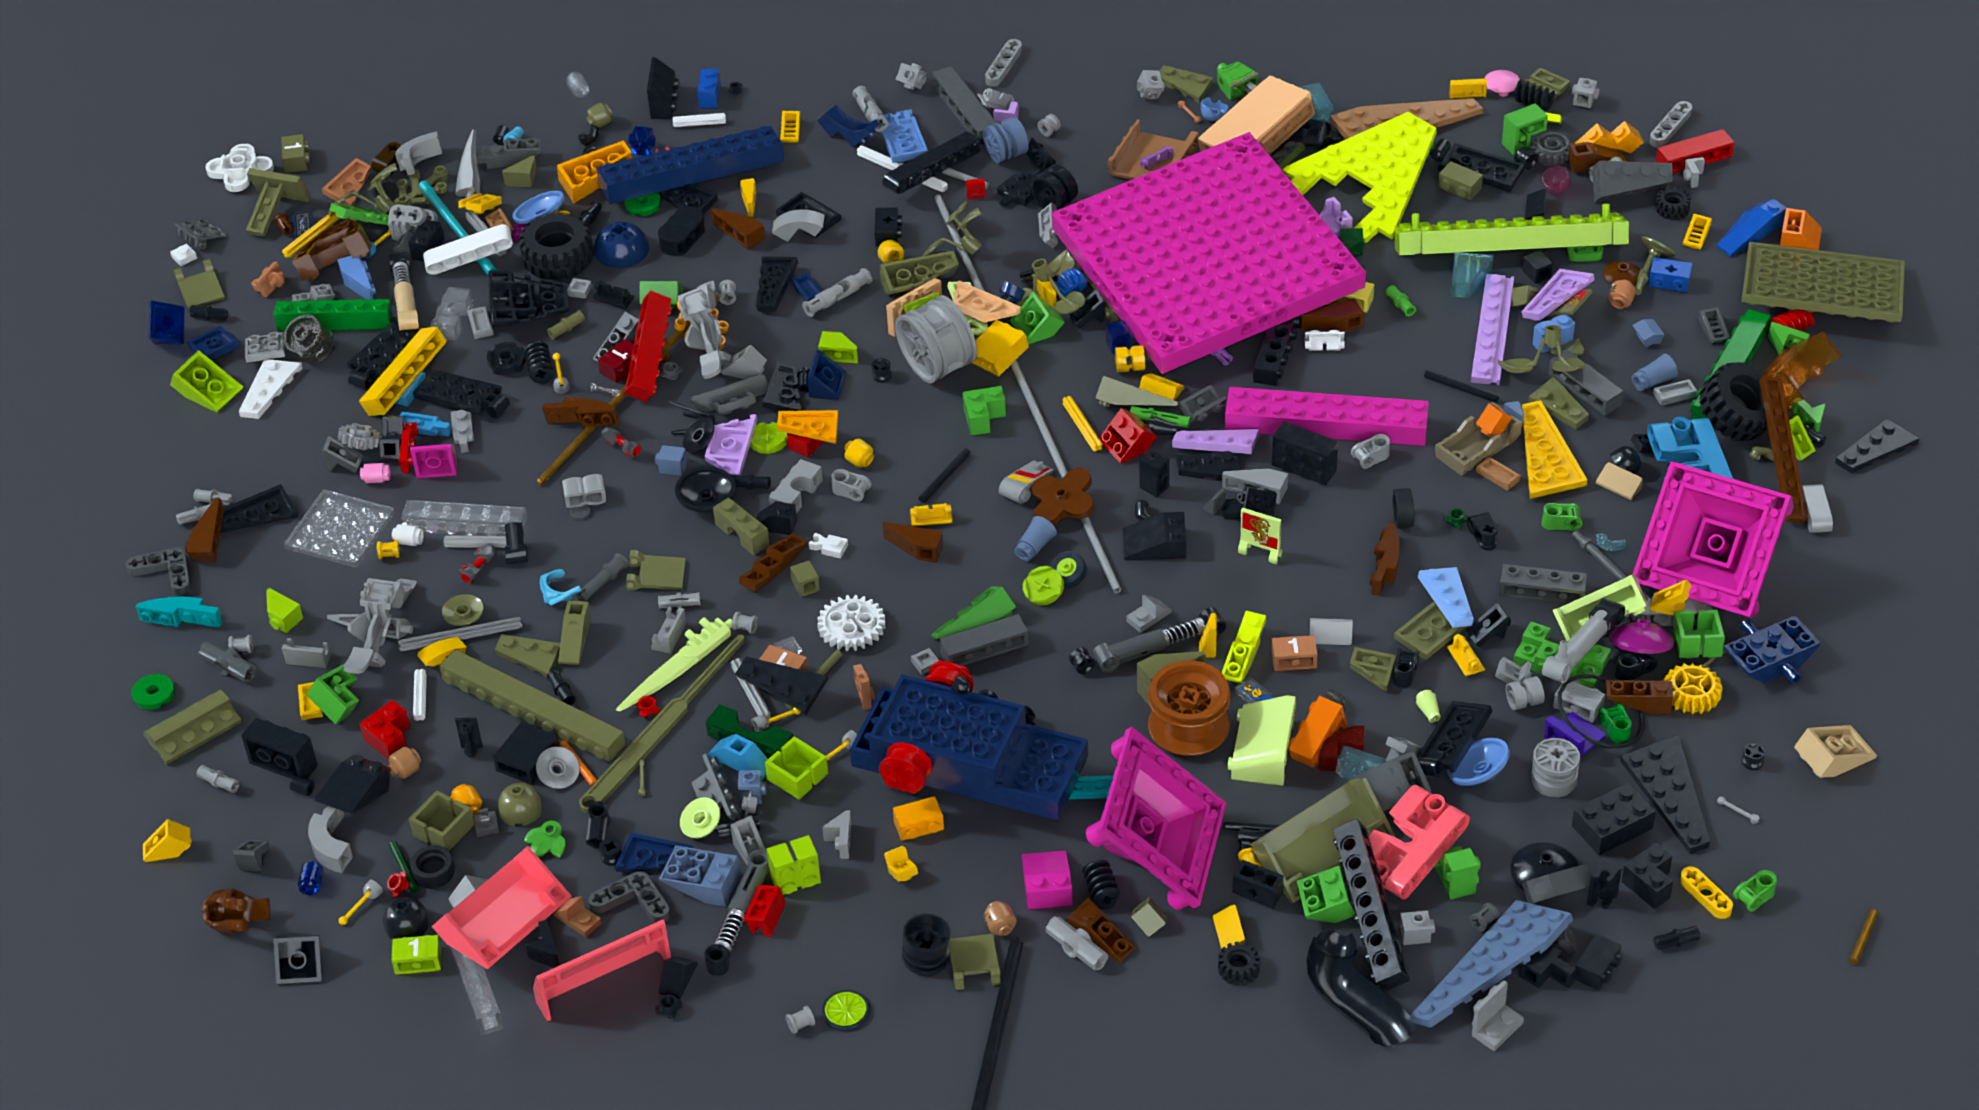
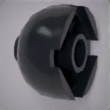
M400 897L390 902L384 910L383 925L388 937L392 940L416 937L417 935L419 937L428 929L429 919L427 911L420 901L412 897Z

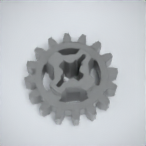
M358 423L346 424V427L341 426L338 431V441H342V444H347L350 448L361 450L373 449V447L378 448L380 445L379 439L382 436L381 433L377 432L378 430H372L371 426Z

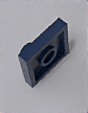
M221 326L187 342L188 348L193 353L199 350L211 361L239 347L238 340Z

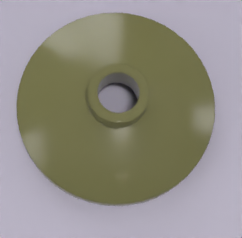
M457 595L450 598L443 605L442 616L447 623L454 626L470 625L482 616L484 611L483 603L474 595Z

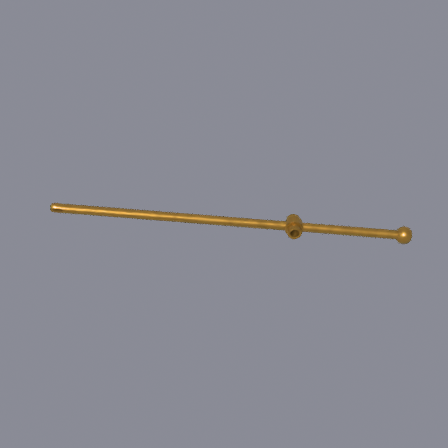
M716 293V304H717L718 301H719V296H718V294ZM689 320L686 321V327L683 331L676 330L665 342L661 350L663 354L661 363L669 361L670 353L667 351L689 329L691 324ZM626 385L608 404L616 407L626 397V394H624ZM598 426L586 427L537 479L538 485L545 484Z

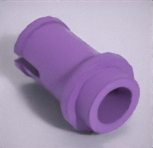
M1224 348L1211 353L1224 366L1229 364L1225 358L1230 362L1233 360L1232 355Z

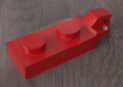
M405 422L404 430H402L399 464L402 473H410L411 465H413L410 447H416V438L414 437L419 434L417 422Z

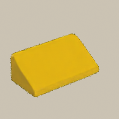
M1152 373L1142 376L1139 386L1140 389L1174 401L1185 387L1182 384Z
M1231 905L1213 915L1221 950L1223 947L1227 948L1229 943L1235 946V942L1239 941V945L1245 942L1236 905Z

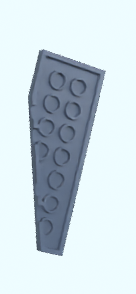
M1516 900L1410 1015L1412 1022L1430 1028L1452 1014L1453 1008L1462 1002L1467 1004L1472 1000L1473 994L1479 990L1481 992L1486 991L1510 975L1513 967L1519 963L1526 964L1531 960L1530 956L1537 951L1542 953L1547 950L1573 921L1571 913Z

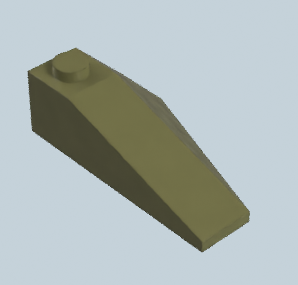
M954 251L880 264V281L885 294L909 291L959 267V263Z

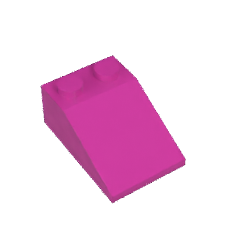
M1066 850L1021 854L1027 910L1072 906V885Z

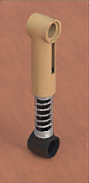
M408 252L389 254L390 269L394 273V295L399 331L419 329L413 287L409 280L408 271H410Z

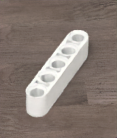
M498 225L426 251L423 255L426 272L431 275L439 274L509 249L513 244L510 228L507 225Z

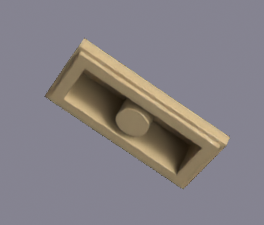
M1610 462L1605 465L1596 480V484L1629 500H1632L1642 489L1643 482L1641 477Z

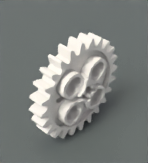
M846 595V600L838 597L837 603L831 600V606L824 605L825 611L820 610L817 623L818 631L820 632V637H824L825 643L830 642V647L837 644L838 650L844 646L846 651L850 647L857 651V646L865 649L866 643L872 646V639L878 641L879 635H883L885 614H883V609L879 608L878 603L873 604V599L866 601L865 596L858 599L857 595L850 599Z

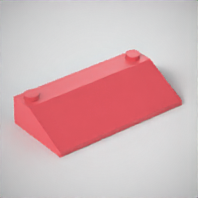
M527 846L491 878L439 919L432 928L446 944L488 969L538 926V922L548 918L572 896L532 849Z
M665 921L656 922L536 976L533 986L535 1000L547 1022L551 1020L547 1000L651 953H660L664 961L671 958Z

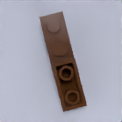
M564 398L563 403L544 404L542 408L548 424L581 422L582 427L620 424L614 406L594 399Z
M1389 522L1386 529H1382L1380 543H1376L1374 548V555H1377L1376 573H1372L1369 585H1372V594L1377 596L1381 595L1386 582L1394 584L1397 577L1400 545L1398 533L1393 522Z

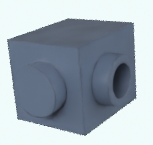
M662 445L660 452L655 457V464L658 465L659 473L682 476L687 465L686 449Z

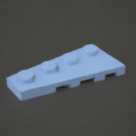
M1457 567L1420 570L1418 579L1453 628L1472 626L1473 616Z

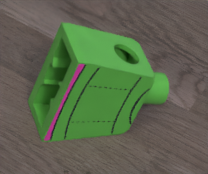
M1240 62L1230 65L1221 63L1217 67L1218 86L1230 101L1246 94L1245 88H1247L1246 85L1249 82L1256 86L1258 85V73Z

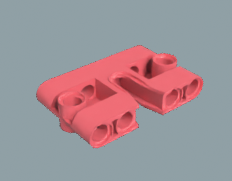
M1418 785L1411 786L1389 812L1395 819L1393 822L1398 828L1413 840L1405 843L1394 836L1376 830L1369 835L1383 887L1401 899H1406L1411 895L1464 832L1470 822L1468 814L1446 803L1441 795L1432 794Z

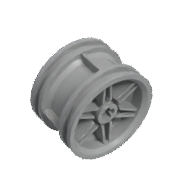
M944 295L928 301L925 305L915 310L908 311L905 315L899 316L895 321L896 337L905 359L912 370L927 383H934L946 376V374L962 368L976 359V341L970 325L959 307Z

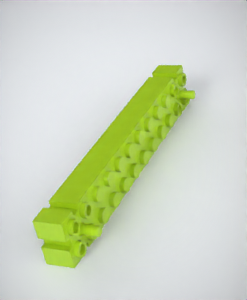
M1602 204V217L1601 214H1589V217H1582V215L1576 214L1570 215V218L1556 215L1551 216V219L1536 216L1532 217V220L1516 217L1513 218V221L1497 218L1494 219V222H1487L1486 219H1477L1475 223H1468L1467 220H1458L1456 224H1449L1448 221H1439L1437 225H1430L1429 222L1419 223V213H1413L1412 226L1411 223H1400L1399 226L1394 227L1395 250L1399 255L1629 244V221L1624 219L1620 213H1610V204Z

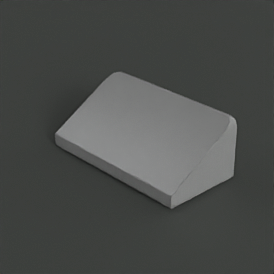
M1310 618L1309 636H1315L1316 644L1351 645L1353 620Z

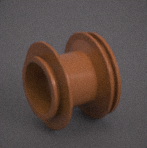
M1194 660L1171 663L1155 674L1148 690V702L1152 710L1148 719V730L1153 741L1159 747L1177 755L1196 756L1211 752L1225 741L1230 731V720L1226 710L1230 704L1231 693L1224 675L1212 665Z

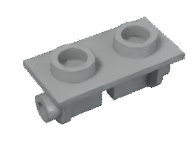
M990 88L984 90L983 95L977 94L982 101L981 103L987 108L1008 110L1010 103L1015 102V98L1012 95L1003 92L1001 94L1000 91Z

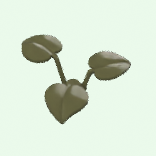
M394 163L386 167L370 182L371 185L367 191L369 192L373 187H376L380 193L374 198L375 203L356 191L345 194L334 203L340 204L347 198L357 196L374 208L378 207L382 213L386 214L395 204L385 193L381 183L389 181L392 171H398L396 164ZM329 210L328 214L331 217L333 211Z
M966 200L952 213L946 222L948 225L954 219L958 224L956 231L961 228L965 235L959 240L961 245L944 237L939 238L927 248L923 256L929 255L938 245L944 242L958 247L961 251L965 248L973 255L982 244L970 234L966 224L971 219L982 215L980 208L976 207L960 222L958 214L967 211L968 201Z
M1066 249L1049 265L1046 259L1043 258L1032 263V268L1035 272L1032 275L1033 290L1029 288L1023 289L1026 292L1022 300L1017 302L1018 306L1021 307L1033 292L1037 293V279L1041 282L1049 280L1062 299L1055 304V310L1059 314L1072 313L1086 303L1084 295L1080 292L1073 291L1064 297L1052 277L1061 276L1062 272H1066L1067 269L1070 268L1072 270L1075 267V262Z
M1548 325L1545 327V337L1541 338V344L1533 361L1526 358H1518L1506 361L1498 360V364L1504 370L1512 373L1532 371L1533 366L1537 364L1544 344H1547V347L1551 348V353L1558 355L1560 360L1553 362L1552 368L1560 372H1570L1585 369V364L1576 358L1564 359L1562 352L1568 350L1572 354L1579 356L1584 353V347L1579 338L1560 345L1561 327L1558 325Z

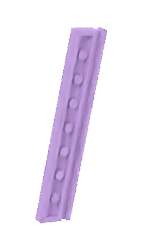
M1486 274L1471 383L1489 385L1497 383V385H1500L1502 367L1498 364V360L1503 361L1514 276L1505 278L1506 276Z

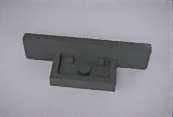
M760 374L691 396L693 408L707 412L715 410L722 415H728L738 408H749L751 404L756 403V396L766 394L768 389L766 377L764 374Z
M707 753L703 754L702 757L708 770L692 782L697 798H710L718 804L720 809L724 807L727 816L731 820L735 821V818L741 820L740 814L742 812L734 802L735 795L727 785V777L721 771L722 764L715 756L712 758Z

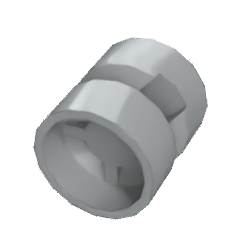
M1537 676L1526 678L1523 680V683L1521 681H1514L1506 684V697L1512 710L1526 708L1527 704L1534 706L1544 703L1543 686Z

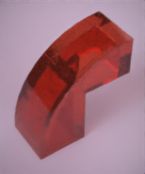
M1365 726L1347 727L1329 736L1320 750L1318 771L1336 772L1337 755L1363 756Z

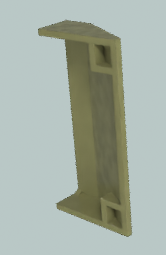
M1357 778L1345 783L1251 843V846L1263 868L1284 875L1283 893L1291 903H1294L1301 899L1297 884L1298 880L1336 866H1340L1341 870L1344 871L1339 863L1340 852L1336 849L1333 839H1335L1333 829L1358 819L1367 828L1368 835L1376 830L1394 837L1396 836L1367 779Z

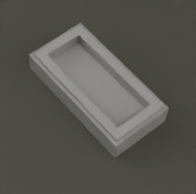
M486 306L467 310L474 339L492 336L493 330Z
M1690 379L1653 388V395L1661 406L1695 398L1698 394Z

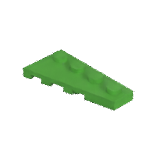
M331 203L329 209L342 219L349 218L355 221L361 220L363 222L369 221L388 225L389 215L375 209Z

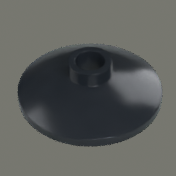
M703 417L689 426L683 437V447L687 452L697 453L708 445L715 430L713 421Z

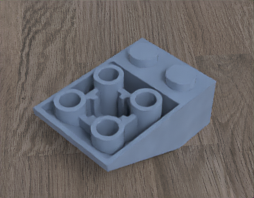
M675 845L659 881L703 903L726 907L742 872L736 855Z

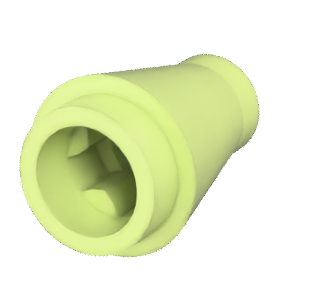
M1424 690L1418 693L1416 696L1417 706L1430 723L1438 722L1441 719L1436 694L1432 693L1431 690Z

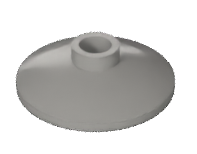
M551 747L543 751L536 763V772L539 779L546 786L553 789H564L572 785L577 779L579 763L576 756L570 750L563 747ZM553 767L559 768L560 772H553Z

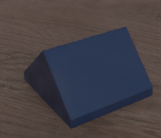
M818 349L815 351L808 374L810 398L837 400L840 398L847 371Z

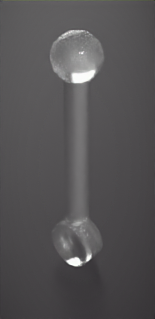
M596 383L590 385L592 391L600 390L612 393L614 396L619 395L617 388L608 389L600 387Z

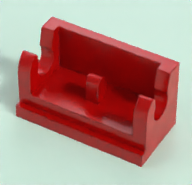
M758 886L744 917V922H747L753 934H756L757 928H760L765 937L772 936L786 904L780 887Z

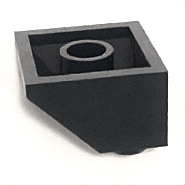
M291 934L278 935L273 938L276 984L323 981L320 935Z

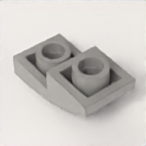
M329 284L311 286V292L292 295V301H320L335 298V294Z

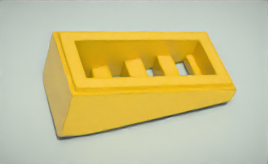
M782 111L781 142H799L800 111Z
M755 179L741 180V195L748 216L754 217L756 199Z
M1693 214L1682 245L1701 250L1710 230L1712 218Z
M1211 613L1199 641V652L1204 651L1205 658H1215L1217 615L1215 613Z

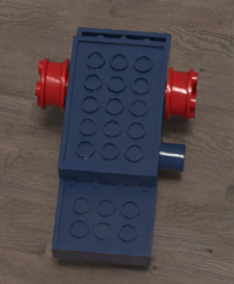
M942 660L935 662L930 667L928 676L924 680L901 674L894 689L882 687L850 748L851 765L853 767L879 773L888 787L904 792L916 793L925 785L1059 821L1087 761L1088 739L1026 724L1024 705L973 693L974 682L968 668L953 662ZM958 676L964 677L970 683L969 692L965 695H958L951 690V685Z

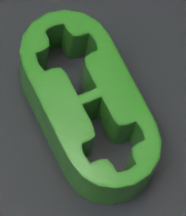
M1602 245L1567 247V258L1573 262L1597 261L1603 257Z

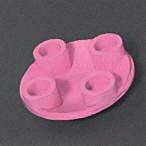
M1495 70L1485 76L1487 79V89L1498 93L1502 97H1506L1509 95V92L1514 91L1520 80L1515 73L1507 70Z

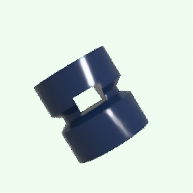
M1003 281L999 289L1000 295L996 296L1017 305V302L1022 300L1026 291L1007 281Z

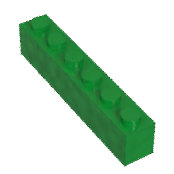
M390 299L276 301L273 313L277 331H304V328L308 327L314 330L385 329L393 320Z

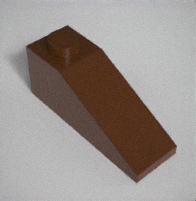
M715 208L711 209L712 224L747 250L765 240V228L761 222L750 216Z
M215 497L191 531L189 541H186L185 551L192 561H216L225 508L220 498Z

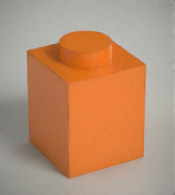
M1489 403L1476 424L1482 428L1480 431L1489 437L1491 435L1496 436L1497 434L1501 436L1513 417L1501 408Z

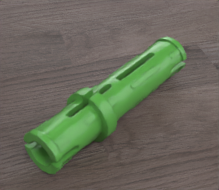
M1132 406L1130 412L1135 413L1141 420L1149 423L1150 417L1155 418L1157 416L1177 424V427L1188 429L1190 425V416L1154 410V408L1145 409Z

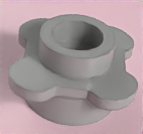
M749 791L748 797H743L741 810H745L744 817H747L748 813L754 814L756 810L757 796H751L752 791Z

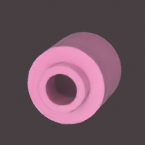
M384 463L364 464V467L360 469L361 480H364L365 484L390 481V466Z

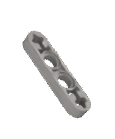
M1008 40L985 74V82L988 86L995 87L1001 84L1022 52L1020 40Z
M1687 101L1678 102L1651 132L1650 145L1656 148L1665 146L1691 116L1692 104Z

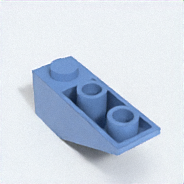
M352 256L337 259L344 285L366 300L374 299L373 295L376 294V290L372 283L370 272H366L368 271L366 261H362L359 257L353 259Z

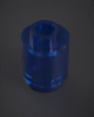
M309 861L302 865L298 879L299 891L302 894L314 895L319 890L324 868L318 862Z

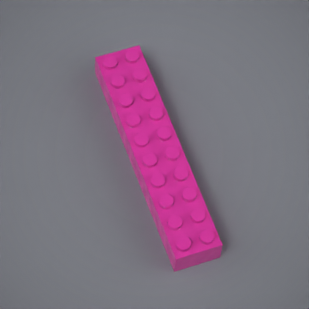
M1229 387L1225 412V430L1259 429V434L1274 435L1281 424L1287 422L1330 439L1366 441L1375 435L1384 434L1389 437L1390 443L1425 446L1429 401Z

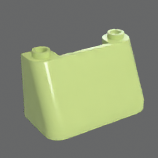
M1286 695L1244 704L1242 709H1238L1237 721H1240L1233 757H1229L1228 770H1231L1232 780L1284 786V770L1287 763L1291 730L1294 729L1296 696Z

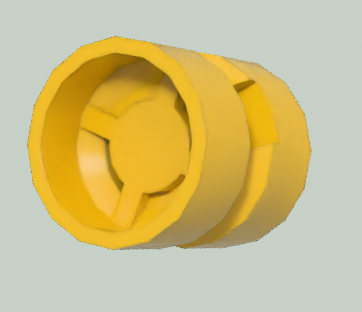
M1143 345L1132 346L1130 349L1127 347L1115 348L1117 373L1129 372L1130 369H1133V371L1145 370ZM1130 356V362H1126V357Z

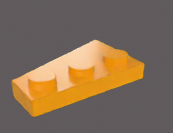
M838 410L779 411L777 428L781 432L836 444L839 419Z

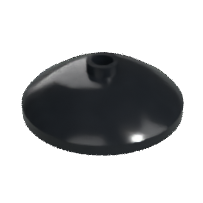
M717 467L692 469L682 475L675 486V495L678 502L683 507L695 512H711L714 506L728 497L732 500L736 492L735 481L731 474Z
M1538 842L1524 846L1514 855L1511 862V875L1516 885L1524 891L1522 883L1579 865L1575 857L1565 848L1553 843Z

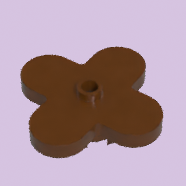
M1074 468L1060 480L1048 475L1036 479L1032 484L1031 491L1035 499L1040 501V503L1034 510V517H1043L1055 525L1059 521H1063L1062 518L1069 516L1074 519H1084L1090 516L1095 509V503L1091 495L1085 493L1092 484L1089 471L1085 468Z

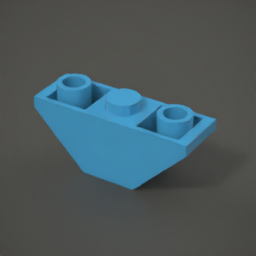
M734 734L721 739L708 753L712 758L715 756L720 763L737 771L761 770L762 781L766 777L765 761L768 758L754 742L742 736Z

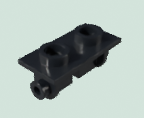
M1031 137L1026 154L1037 168L1045 170V168L1056 164V160L1048 155L1042 143L1036 142Z
M599 281L594 285V289L597 292L592 298L626 308L635 296L631 295L628 289L616 286L612 289L610 284Z
M1247 488L1246 492L1238 493L1237 500L1244 504V508L1274 513L1277 493Z
M477 717L455 718L461 748H464L466 756L472 758L476 755L477 748L483 747Z

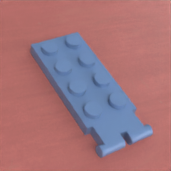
M912 109L896 112L895 115H892V113L883 114L888 121V126L881 131L892 163H903L907 160H913L928 152L916 119L913 116Z

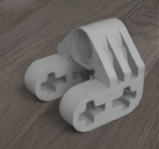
M399 204L392 206L388 219L392 239L398 241L400 236L407 231L414 235L427 216H432V221H438L437 213L433 210ZM397 211H402L400 216L397 215Z

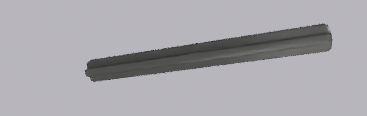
M517 616L398 640L399 650L404 652L424 648L435 642L452 637L465 640L521 629L523 624L521 617Z

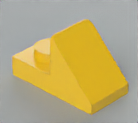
M1684 580L1654 593L1649 609L1674 616L1675 611H1684L1685 601L1689 597L1692 585L1687 580Z

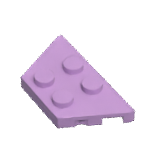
M752 414L750 419L740 422L738 419H735L728 423L714 425V434L708 443L705 453L706 462L727 471L729 474L741 475L757 423L756 414Z

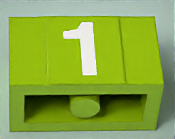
M426 935L393 939L392 964L395 975L441 971L442 948L439 936Z

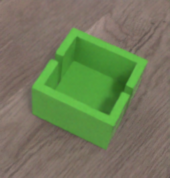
M1698 610L1696 630H1693L1694 611L1674 612L1672 631L1679 658H1699V655L1708 658L1722 657L1725 636L1718 610Z

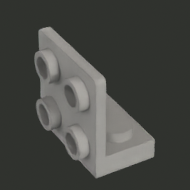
M1504 980L1498 986H1493L1488 995L1483 1000L1477 1001L1473 1008L1472 1036L1493 1051L1505 1042L1524 1022V1017L1505 1005L1508 983Z

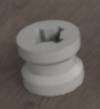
M1053 114L1047 115L1045 119L1038 122L1039 131L1046 137H1049L1053 134V131H1057L1061 127L1059 119Z

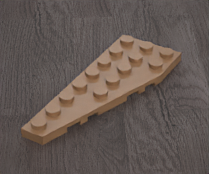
M1474 98L1356 107L1330 115L1329 122L1345 139H1348L1406 112H1410L1438 128L1481 115L1483 108Z

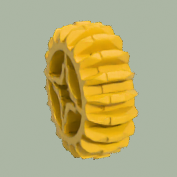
M1693 662L1690 666L1683 663L1681 667L1676 665L1674 670L1670 669L1668 675L1664 678V681H1672V706L1674 705L1675 711L1682 709L1683 714L1688 711L1691 712L1692 716L1695 712L1702 715L1704 711L1710 712L1721 700L1723 687L1720 678L1717 677L1716 672L1710 671V667L1703 668L1702 664L1694 666Z

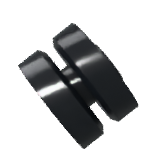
M1053 164L1032 180L1031 192L1043 209L1050 203L1056 205L1057 210H1059L1077 197L1078 185L1073 175L1065 167Z

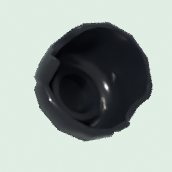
M1622 446L1610 454L1616 466L1624 465L1626 470L1633 474L1639 472L1641 460L1639 454L1633 448Z

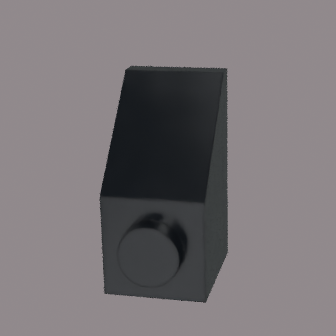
M776 501L760 511L756 519L768 528V532L790 535L793 533L797 523L796 505Z

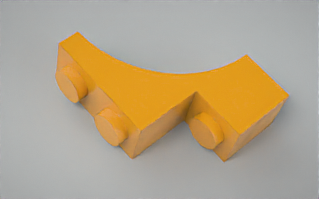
M1624 121L1612 133L1597 123L1574 144L1590 142L1612 149L1623 150L1631 154L1644 141L1639 131Z

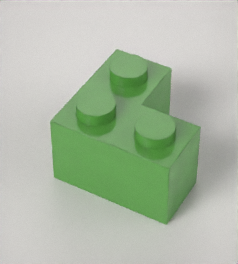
M1536 104L1504 115L1502 145L1513 156L1521 147L1525 146L1530 150L1531 136L1546 130L1548 115Z
M1002 386L963 392V407L971 436L990 433V419L1006 416L1005 397Z
M344 664L318 677L306 695L329 719L337 724L348 718L359 702L350 692L358 678L353 673L345 672Z
M1461 845L1449 848L1434 866L1449 899L1452 900L1476 894V886L1479 883L1478 869L1481 868L1479 858L1474 856L1471 848L1463 850Z

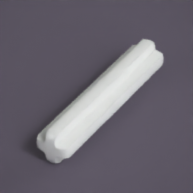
M725 113L673 117V126L675 128L726 123Z
M417 669L414 672L413 716L416 721H423L425 719L427 674L424 669Z

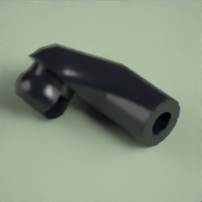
M596 125L591 126L588 135L586 133L579 134L578 140L580 143L588 145L596 141L599 127Z

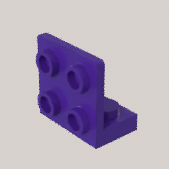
M1571 712L1567 715L1570 722L1580 732L1600 742L1605 738L1604 732L1576 713ZM1552 715L1546 719L1544 738H1562L1570 741L1577 747L1580 758L1596 746L1585 740L1580 733L1572 730L1564 719L1560 721Z

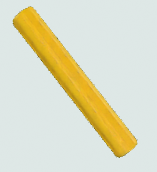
M1071 396L1064 397L1062 399L1064 407L1094 452L1101 451L1103 443Z

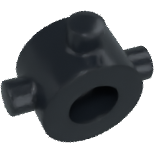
M733 82L730 84L729 92L739 94L742 92L741 87L743 85L739 82Z

